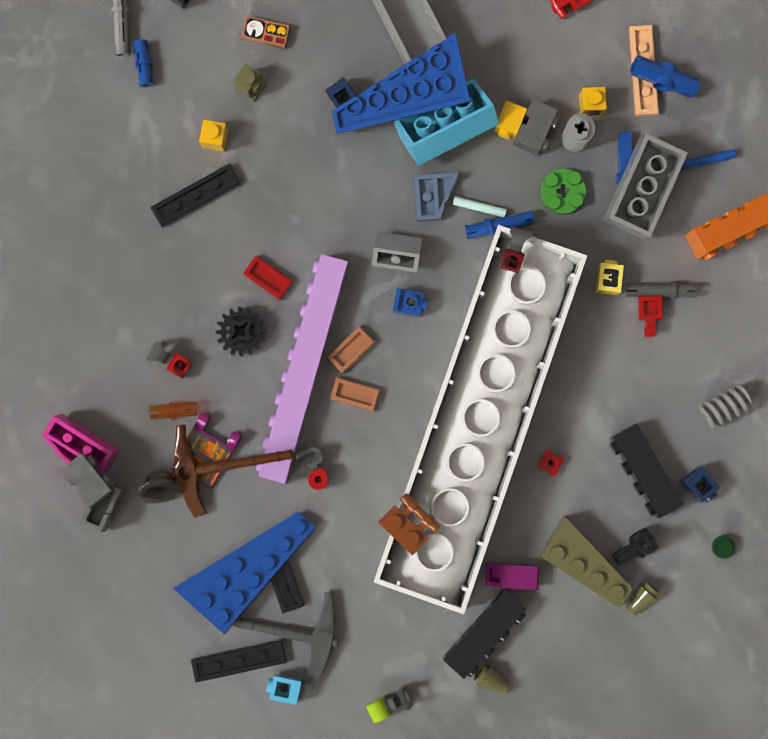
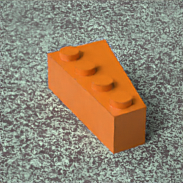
M768 193L745 203L741 208L737 207L725 213L721 218L716 217L702 226L699 225L686 234L685 237L697 260L702 257L708 260L718 255L716 250L722 247L728 250L738 245L737 240L742 237L748 240L759 234L757 230L764 226L768 230Z

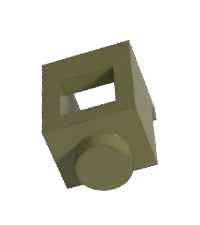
M246 63L233 81L235 89L255 101L267 83L262 79L260 72Z

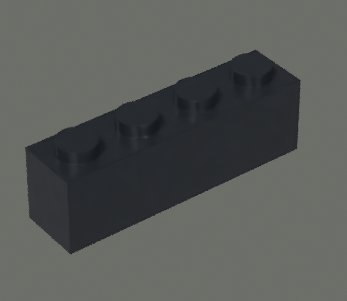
M637 423L610 437V448L616 456L620 455L623 461L621 466L627 476L631 474L635 481L632 485L639 496L643 495L647 503L644 506L650 516L654 515L655 518H661L684 505Z
M503 589L442 657L443 661L463 679L467 675L472 677L479 669L477 664L482 658L487 660L495 651L493 646L498 641L503 642L510 634L508 629L514 623L518 625L524 619L526 608L508 591Z

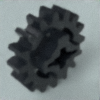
M238 307V312H234L231 308L229 309V316L222 314V317L225 319L224 322H217L221 330H217L216 334L222 336L217 341L219 344L225 343L223 346L225 351L231 348V355L233 356L237 351H239L241 357H244V351L252 355V348L259 350L260 347L257 343L265 341L261 334L266 333V329L260 328L264 321H257L259 314L256 312L251 315L250 308L246 312H243L242 307ZM238 317H246V318H247V319H245L244 321H237V322H236V321L234 320L235 318H238ZM254 325L256 327L255 338L251 336V329ZM227 326L231 328V335L228 339L226 336ZM246 327L244 329L245 336L238 335L237 328L243 329ZM239 342H247L249 344L243 347L235 346Z

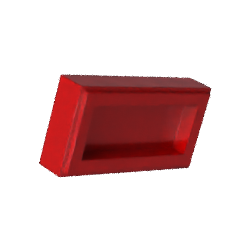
M258 256L254 257L243 272L244 276L279 300L283 298L293 284L291 279Z

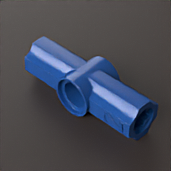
M638 55L630 67L632 76L653 83L652 86L659 91H673L692 98L700 86L699 78L679 71L673 63H658Z

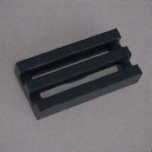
M287 562L278 572L290 605L289 607L285 606L276 578L274 577L271 581L282 614L305 606L290 562ZM286 568L298 601L297 604H294L282 569Z

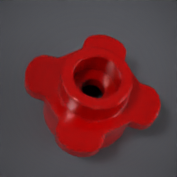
M547 449L543 452L544 456L537 463V467L539 470H545L553 477L558 474L560 465L564 464V458L553 454L552 450Z

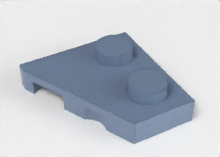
M458 172L414 175L417 222L441 219L458 178Z

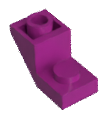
M486 562L485 586L539 590L540 566Z

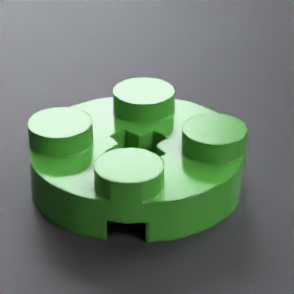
M570 169L552 171L545 177L540 187L542 203L558 215H568L576 211L582 205L586 196V186L578 172ZM561 186H565V189L569 190L565 198L561 194H557V190Z

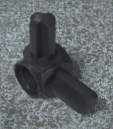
M645 527L631 535L628 540L629 544L615 552L612 556L614 561L621 566L637 555L641 558L648 556L656 551L659 546L656 543L655 537Z

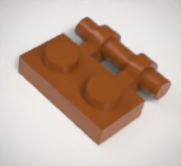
M405 493L400 501L406 507L400 511L394 505L378 523L413 556L429 539L422 531L428 527L435 533L440 528V525L434 520L435 517L431 513H426L418 505L419 501L415 498L412 499ZM411 512L422 521L418 526L407 517Z

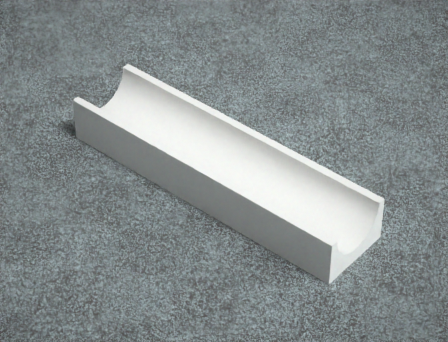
M498 225L404 492V494L407 493L412 499L415 498L419 501L418 505L426 513H431L435 517L434 520L440 525V528L435 533L428 527L422 531L429 539L413 556L396 539L389 535L374 578V583L461 614L465 613L587 255L531 236L524 242L521 250L525 256L519 273L500 269L505 249L510 248L512 242L510 229ZM402 502L399 506L400 511L406 507ZM413 512L407 516L416 526L422 522Z

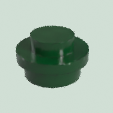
M718 536L712 543L713 553L722 559L730 558L736 549L735 542L729 536Z

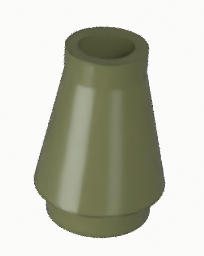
M645 581L643 585L640 584L626 608L636 616L639 612L657 601L660 593L650 583Z
M482 664L476 671L473 679L477 682V686L504 695L510 686V683L505 681L490 665L485 666Z

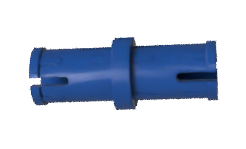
M136 40L133 42L136 54L134 64L138 71L139 87H152L154 85L151 69L153 62L149 55L148 40Z

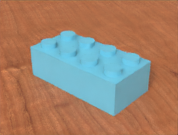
M475 79L467 82L471 102L394 121L399 138L418 166L499 124L493 103Z

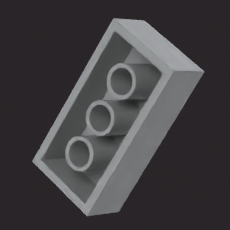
M647 133L639 137L603 221L643 240L650 238L688 152Z

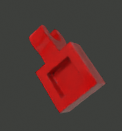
M639 296L637 298L638 321H645L644 337H654L656 335V320H662V296Z

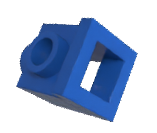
M397 288L393 313L420 317V313L426 311L428 299L423 298L424 293ZM407 299H414L415 304L408 306L406 303Z

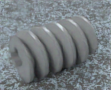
M579 113L573 115L562 133L561 140L564 147L571 152L584 150L595 134L594 121L586 114Z
M738 384L735 386V390L730 388L727 390V394L722 392L719 394V398L712 397L711 403L704 401L703 407L700 405L698 407L705 422L714 430L716 429L715 421L720 425H724L723 417H726L729 421L732 420L731 413L739 417L740 408L745 413L749 412L747 405H752V402L745 388Z

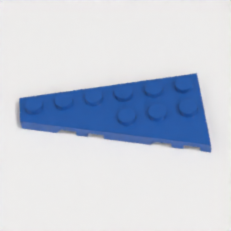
M453 33L441 43L431 47L427 52L409 61L387 75L383 80L373 84L356 97L354 96L334 109L332 115L336 133L341 134L471 102L456 33Z
M297 512L173 589L219 631L226 634L317 527Z

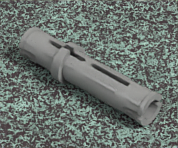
M113 0L111 13L114 15L115 56L127 57L129 56L127 22L129 8L127 7V0Z

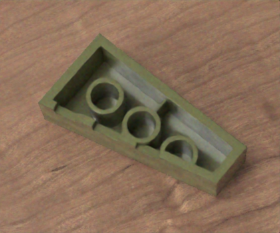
M562 517L538 556L616 607L621 608L633 588L566 517Z

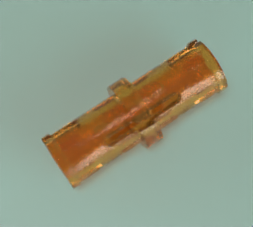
M169 402V405L149 406V412L158 411L159 413L149 414L150 420L164 418L176 420L177 417L197 416V410H187L188 408H196V402L181 404Z

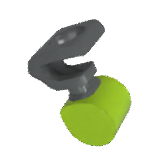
M401 686L398 692L391 696V698L386 699L385 696H381L368 703L366 708L373 723H377L390 717L392 710H396L399 706H403L405 710H410L413 704L405 686Z

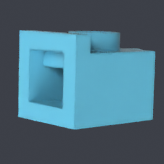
M275 674L273 679L269 678L266 692L270 693L269 699L297 705L303 679ZM283 683L288 685V690L285 692L280 689V685Z

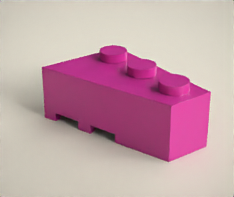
M63 413L53 416L42 435L67 464L81 453L88 456L91 454L98 461L99 466L97 468L102 474L107 473L120 451L119 448Z

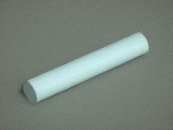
M455 196L453 205L499 217H505L507 210Z

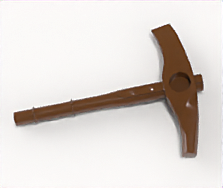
M181 424L176 425L175 468L172 469L171 474L175 480L177 479L184 500L192 515L196 518L207 514L200 496V475L293 459L292 450L277 451L275 453L253 455L239 459L198 464L188 444L186 425Z

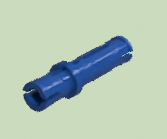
M532 210L493 220L487 218L484 219V222L465 225L467 239L484 235L488 237L493 236L498 225L509 229L511 226L519 228L534 225L535 221L534 219L532 220L534 218Z

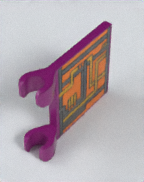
M201 413L187 440L198 464L228 460L242 438V434L237 431L232 432L225 444L203 431L211 416L207 413ZM221 472L200 475V483L211 489Z

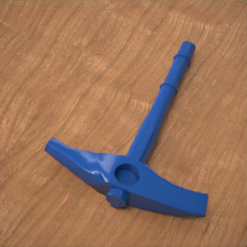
M632 131L619 132L617 156L619 173H616L615 178L618 185L633 153ZM732 149L686 159L681 170L736 158V150Z

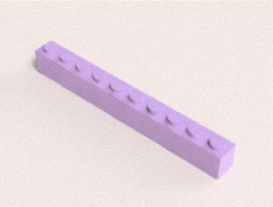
M321 254L320 260H315L312 271L316 273L313 282L309 281L306 291L309 299L307 303H303L300 312L303 320L301 325L296 326L294 338L297 339L295 348L291 347L287 360L291 361L289 369H284L281 379L284 387L282 392L278 391L275 404L278 405L276 414L272 413L269 426L272 427L270 436L266 435L262 448L266 449L265 454L292 450L294 459L344 283L348 261ZM293 459L259 464L256 466V471H259L258 476L287 484Z

